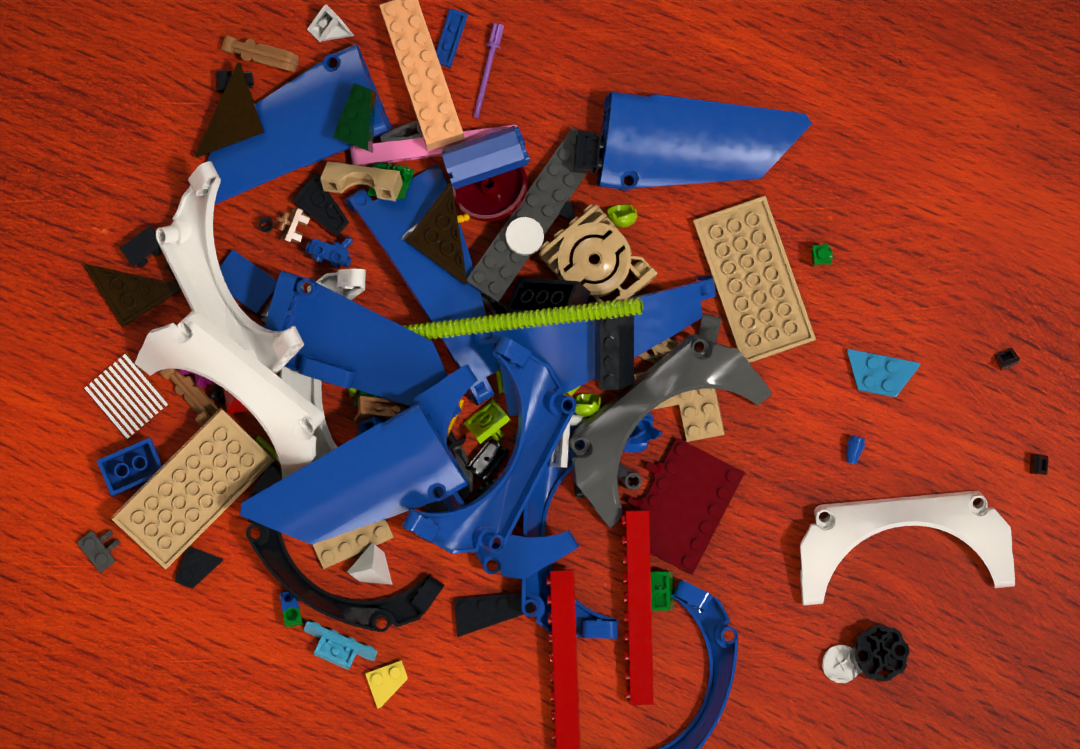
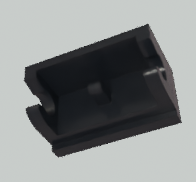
M489 437L466 467L478 478L487 481L510 451L501 446L498 441Z

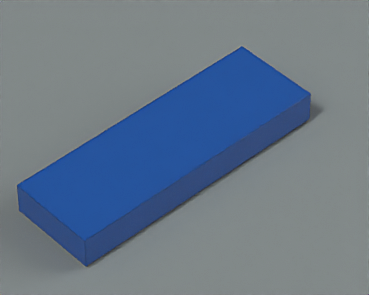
M451 8L449 10L436 50L441 66L450 69L452 67L468 18L467 13Z

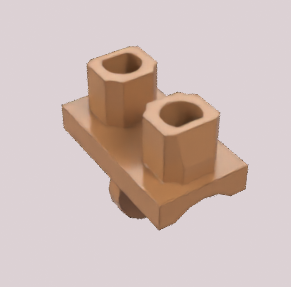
M293 208L291 215L285 212L283 218L277 217L276 221L280 222L278 230H284L280 240L300 243L303 233L296 231V226L300 224L306 227L310 217L302 213L303 210L299 208Z

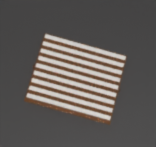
M128 351L110 366L104 368L97 377L83 388L127 440L148 423H151V420L171 404L147 373L135 364V359Z

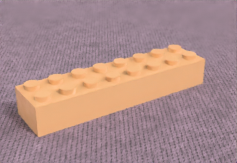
M393 0L381 4V14L427 150L430 151L463 140V130L419 1Z

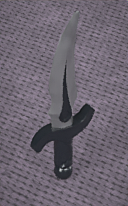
M451 430L448 436L450 443L448 447L450 451L453 450L455 460L468 481L469 491L472 492L474 475L466 467L470 460L465 454L466 450L461 446L466 441V435H463L461 441H457Z

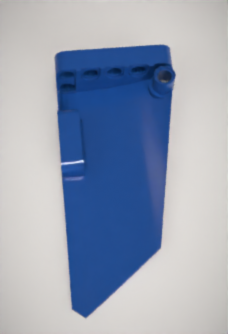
M357 44L337 53L327 55L323 61L255 104L265 133L210 153L208 161L213 163L221 179L215 204L353 147L351 144L334 138L333 135L354 83L376 92L373 138L392 130L389 118ZM333 58H336L338 61L335 68L330 66V61Z
M610 91L604 103L601 139H604L603 151L600 153L602 167L598 171V187L620 189L621 191L628 192L635 188L761 179L812 123L804 113L652 94L644 96ZM624 178L631 180V186L625 185Z
M281 271L264 328L272 331H284L291 326H295L304 342V346L284 367L296 370L299 374L343 388H354L411 406L416 396L447 377L433 341L318 284L312 278H305ZM305 282L311 285L310 292L304 290L303 285ZM459 404L457 405L452 418L462 412Z

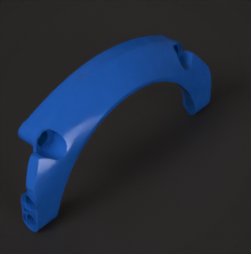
M680 579L672 597L690 613L701 630L708 651L709 679L704 700L694 719L680 735L658 749H701L721 718L731 691L736 669L738 632L733 627L727 625L730 618L720 600L713 597L712 594ZM726 630H732L734 633V637L730 641L724 639V632Z

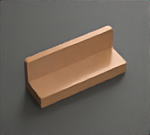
M360 396L358 398V414L354 418V423L359 424L374 416L385 422L411 406L389 399Z

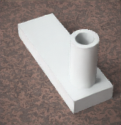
M576 414L572 415L550 458V467L567 468L570 426H580L587 420V417Z

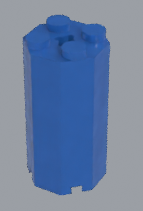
M511 126L442 150L445 167L450 177H452L450 181L454 189L526 166L528 162H531L519 126Z

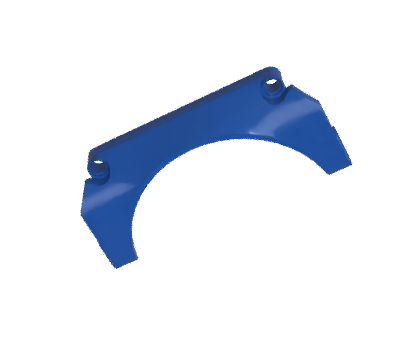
M505 336L500 338L493 355L508 374L518 405V432L508 464L496 482L485 493L469 504L443 512H423L411 509L402 525L406 530L451 554L478 552L479 546L493 552H500L504 548L576 409L575 399L560 393L562 386L558 382L552 368L534 357L531 351Z
M466 364L437 382L436 385L416 396L411 406L418 402H422L447 444L448 429L454 411L465 393L478 380L469 365ZM436 487V491L442 497L444 494L443 489ZM458 491L443 499L448 510L466 505ZM568 530L559 534L542 537H525L511 534L500 552H493L479 546L478 552L474 553L486 573L495 574L501 571L504 577L526 579L580 546L571 531ZM489 560L497 562L498 567L496 570L488 568L487 563Z
M570 426V433L579 426ZM581 440L576 441L575 446L579 445ZM570 447L568 448L567 468L550 467L549 459L524 508L523 536H546V522L550 504L558 487L573 469L572 458L577 456ZM552 564L547 565L528 578L522 579V612L529 617L536 616V622L549 632H552V625L548 624V613H551V605H548L547 594H551V586H547V574L554 570ZM575 598L577 637L618 639V619L597 613ZM529 602L536 605L534 613H529L526 610V605Z

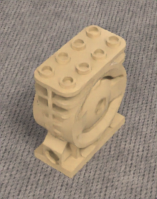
M593 204L589 205L583 211L584 215L581 218L575 217L569 223L568 229L565 231L561 229L554 235L555 240L551 243L547 241L539 248V257L554 272L555 276L560 280L582 282L584 279L588 281H601L607 278L615 268V253L623 248L624 251L619 254L618 269L609 280L600 284L585 283L583 285L591 292L588 299H593L589 302L593 303V305L595 302L600 304L603 302L600 298L607 297L614 292L619 294L615 299L616 301L634 297L653 281L658 274L643 257L632 256L628 241L615 227V224L609 220L607 215L603 213L598 204L595 206ZM606 233L609 234L604 240L601 238H588L582 241L573 253V266L564 272L563 269L570 264L569 256L571 249L578 240L588 235L603 236ZM597 255L600 262L593 265L589 262V257ZM631 261H637V263L632 265ZM630 272L637 281L627 290H624L621 286Z

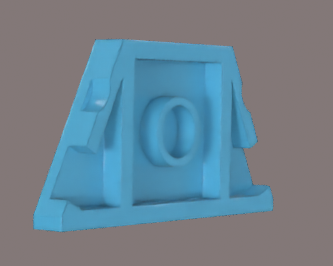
M847 349L857 390L895 398L920 367L918 362Z

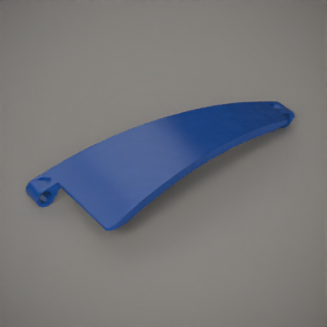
M713 276L699 277L690 284L631 297L635 300L637 297H640L643 302L642 315L636 313L634 316V358L702 318L701 301L716 296ZM589 319V321L583 320L582 322L577 320L576 323L571 321V323L565 322V324L559 323L558 325L554 323L551 326L549 324L543 326L542 324L541 327L536 325L534 328L530 326V328L524 327V329H521L519 327L517 330L513 328L512 330L507 329L503 331L501 329L500 332L496 330L495 332L490 331L486 333L484 331L482 334L479 332L474 334L475 344L496 343L497 346L500 338L505 336L531 351L534 357L552 368L558 382L562 386L560 392L562 394L595 379V320L591 321ZM499 362L508 414L511 416L518 415V405L513 385Z

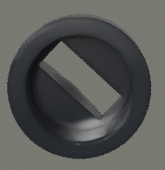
M263 217L260 219L258 226L262 232L267 233L273 229L274 223L271 218ZM270 221L271 224L262 228L261 224Z

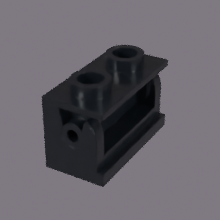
M578 130L573 172L596 175L598 169H601L602 158L599 157L600 150L603 151L604 139H601V133L597 136V133Z
M151 226L119 248L135 269L137 267L140 269L148 264V259L153 255L157 257L163 253L156 239V232Z

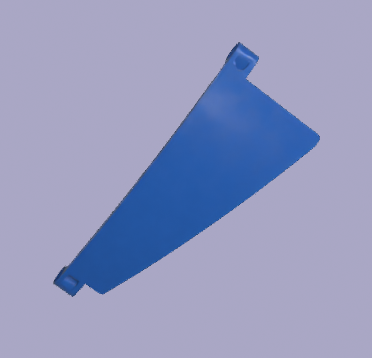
M437 165L412 178L404 200L377 199L373 201L362 188L348 196L346 202L351 211L361 217L386 253L430 323H437L438 321L443 323L444 320L449 322V320L454 321L461 318L466 320V318L472 319V317L478 318L479 316L483 318L486 315L480 291L468 283L466 285L461 283L406 242L407 239L401 240L409 229L419 224L447 186L443 172ZM458 223L466 277L468 278L474 268L461 225ZM474 333L472 335L467 334L463 336L461 334V336L455 335L448 338L444 336L440 338L457 369L468 364L478 381L469 389L472 401L478 406L493 397L494 392L486 377L499 369L498 360L493 355L495 350L494 343L475 344Z

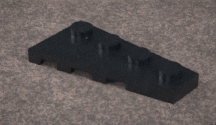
M522 593L454 599L457 637L524 615L521 608ZM532 602L526 605V610L529 613L533 611Z

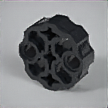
M884 625L870 626L863 632L858 633L853 639L850 660L855 665L857 673L864 679L876 682L889 681L898 674H902L907 667V657L910 654L909 645L902 638V633L895 628H889ZM874 632L882 633L880 636H871ZM896 646H899L902 650L900 656L895 653ZM859 651H862L865 655L863 661H860L857 657ZM882 651L883 655L877 656V652ZM882 670L888 671V673L884 675L877 674V672H880Z

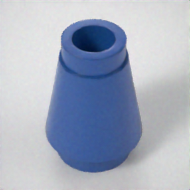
M850 435V439H847L846 462L857 464L866 445L864 443L865 438Z

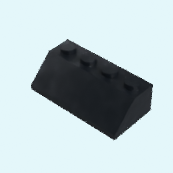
M518 278L506 313L512 314L516 312L518 314L519 311L524 313V311L530 312V310L536 311L537 309L541 311L544 308L547 310L554 307L559 309L561 306L565 308V306L571 307L572 305L577 307L578 304L582 306L587 304L591 292L579 281Z
M630 314V316L624 315V317H620L619 315L617 318L613 316L610 319L607 317L600 320L595 318V385L599 390H614L634 384V316Z

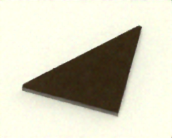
M241 63L236 64L195 154L196 158L265 133Z
M449 182L407 238L406 242L466 285L467 277L453 186Z
M89 264L83 265L123 328L182 291L179 284Z

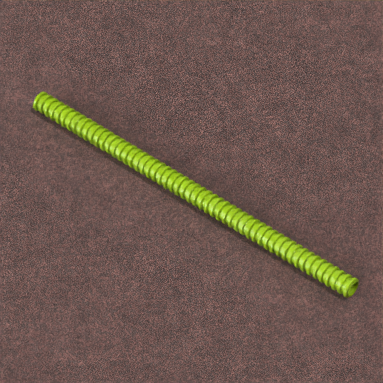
M637 297L636 300L634 298L630 300L624 299V301L620 299L618 302L616 300L612 302L607 301L606 303L603 301L600 304L595 302L594 305L593 303L583 304L582 306L578 304L577 307L575 305L571 307L565 306V308L561 306L559 309L557 307L553 309L548 308L547 310L544 308L541 311L539 309L536 311L530 310V312L524 311V313L519 311L518 314L516 312L512 314L507 313L506 315L502 313L501 315L496 314L489 317L485 315L483 318L482 316L478 318L472 317V319L466 318V320L461 318L460 320H449V322L444 320L443 323L442 321L437 323L427 322L426 325L421 323L420 325L410 324L403 327L431 340L432 338L437 339L444 336L448 338L455 335L461 336V334L463 336L467 334L472 335V333L478 334V332L482 334L484 331L489 333L496 330L500 332L501 329L506 331L513 328L517 330L519 327L521 329H524V327L530 328V326L534 328L536 325L541 327L542 324L543 326L548 324L551 326L554 323L556 325L559 323L565 324V322L571 323V321L576 323L577 320L582 322L583 320L589 321V319L593 321L595 318L597 320L601 318L606 319L607 317L610 319L613 316L617 318L619 315L620 317H624V315L630 316V314L635 316L636 313L642 315L643 302L640 297Z

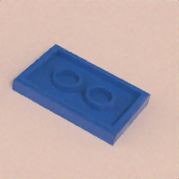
M235 250L230 252L220 266L222 276L231 295L258 314L274 292L277 281Z

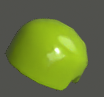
M616 205L607 210L609 220L619 228L631 226L638 217L637 210L635 209L634 211L632 205Z
M596 394L577 395L574 413L582 417L592 416L601 407V397Z

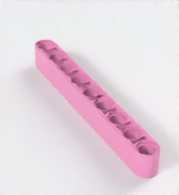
M518 125L463 131V140L430 151L427 150L423 137L374 143L372 145L373 153L353 146L350 148L352 165L371 166L378 162L386 164L442 156V150L511 126L518 127Z

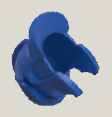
M650 412L639 422L629 436L623 449L624 452L636 453L644 451L648 447L650 440H655L662 435V431L653 427L654 416Z

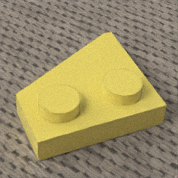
M402 660L365 673L378 709L408 679Z

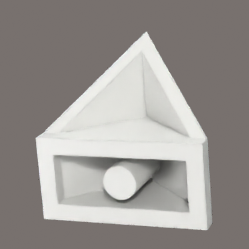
M327 4L323 6L307 29L320 43L322 41L354 36L340 17Z
M371 543L347 571L359 582L393 585L385 552L374 543Z

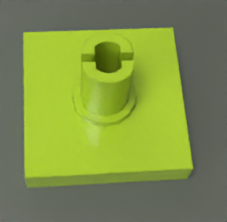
M493 399L466 420L464 425L481 444L490 436L494 440L499 441L500 439L495 433L497 432L502 438L504 433L500 428L510 421V418Z

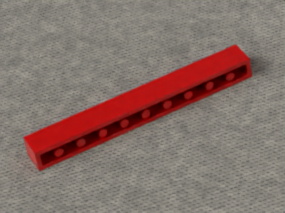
M625 510V515H622V526H626V534H622V545L626 546V553H623V565H627V573H623V584H627V592H624V604H628V611H624V623H628V631H624L625 642H628L629 650H625V662H629V669H625L626 681H629V689H626V700H630V705H654L649 510Z
M574 569L551 570L550 574H547V586H551V594H547L548 605H551V613H548V624L552 625V632L549 633V644H553V652H549L550 664L553 663V671H550V682L554 683V690L551 691V702H555V710L551 711L552 722H555L556 728L552 729V741H556L555 749H581Z

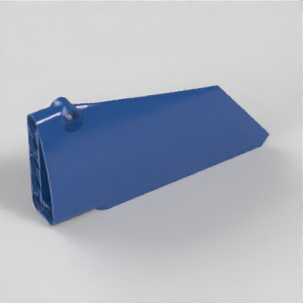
M418 402L242 502L240 515L313 545L410 511L411 509L435 501H441L469 484L425 405L422 402ZM436 487L443 489L444 494L442 497L435 495Z

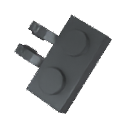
M112 530L100 539L94 531H91L77 542L100 573L116 562L110 552L121 544L119 539L111 543L108 548L103 544L104 541L111 538L114 534Z

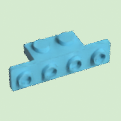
M307 621L305 624L304 632L320 638L314 652L315 656L347 670L350 669L356 654L373 662L375 661L378 651L372 646L360 644L354 638L344 637L333 629L328 630L322 627L317 622Z

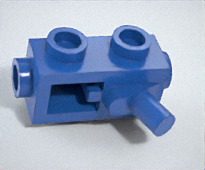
M348 236L341 244L334 242L333 245L313 238L312 242H308L305 252L312 255L311 259L322 263L325 260L330 262L329 266L337 269H340V267L349 268L352 257H350L351 253L346 249L354 241Z

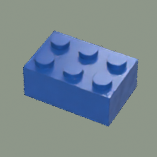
M152 438L145 439L97 460L109 492L113 497L145 484L164 465Z

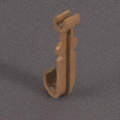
M225 35L221 50L225 53L232 55L234 53L241 54V58L246 62L253 59L254 62L295 72L299 65V57L296 54L261 43L256 45L253 39H248L243 43L239 42L236 38Z
M163 369L160 371V374L165 379H171L176 384V393L178 395L184 394V399L199 414L195 420L201 426L219 410L198 386H193L194 379L191 376L184 377L183 374L180 375L179 369Z

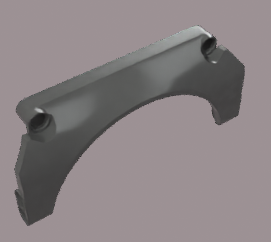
M692 334L638 377L634 384L627 386L570 433L569 447L577 455L572 458L574 482L609 528L620 521L622 515H625L619 499L617 482L618 467L623 449L635 427L652 409L673 396L697 389L727 390L749 399L757 406L773 394L738 349L716 342L709 346L699 335ZM700 341L699 346L694 348L695 343ZM581 440L580 444L575 446V442Z

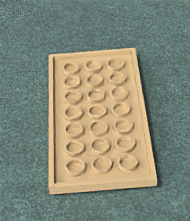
M766 196L693 220L737 349L749 363L816 340Z
M220 408L111 519L166 570L275 460Z

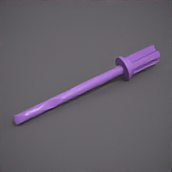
M493 23L489 42L486 44L487 47H490L473 115L476 118H479L495 50L501 49L499 45L504 29L502 24Z

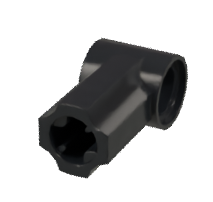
M232 71L215 72L216 92L223 93L233 73ZM244 72L249 88L254 89L253 72Z

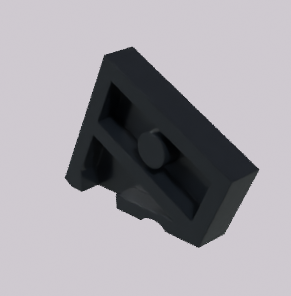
M189 546L175 582L193 589L223 562V558Z

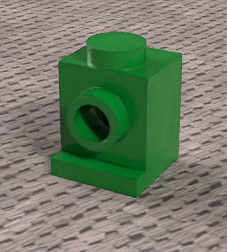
M828 244L813 245L811 247L813 267L832 265L833 254Z

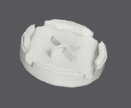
M521 217L510 223L507 227L505 238L510 250L518 255L526 256L539 250L543 243L544 233L541 225L536 220Z
M836 645L825 652L822 659V669L830 680L836 683H847L858 675L855 665L850 660L851 647Z

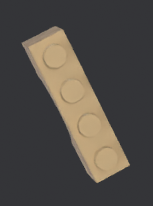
M327 161L320 178L324 191L343 193L351 186L364 184L375 189L378 199L396 201L403 184L400 171Z

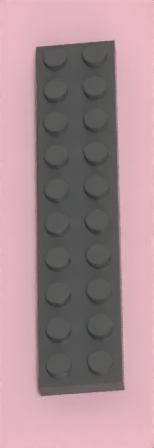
M573 127L530 187L521 205L512 213L467 278L469 285L496 303L500 301L531 256V254L526 256L518 255L510 250L505 238L507 227L517 218L528 217L536 220L541 225L545 235L558 217L559 212L587 175L585 173L573 172L576 136L578 133Z

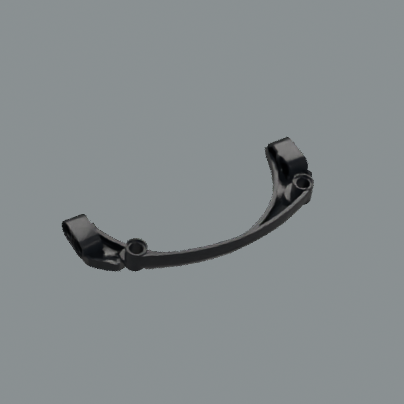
M272 462L253 488L249 498L282 480L281 468ZM248 519V522L252 523V525L247 528L246 536L259 558L274 577L303 603L340 622L377 632L388 630L392 624L395 627L420 620L445 586V584L429 574L413 588L382 600L358 601L336 596L314 584L301 572L292 560L281 532ZM255 527L260 530V536L257 539L251 536V530ZM380 617L385 618L387 621V626L383 629L377 626V620Z

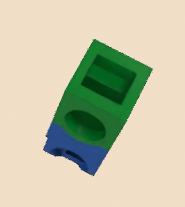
M290 591L280 592L285 627L291 628L304 625L298 598Z

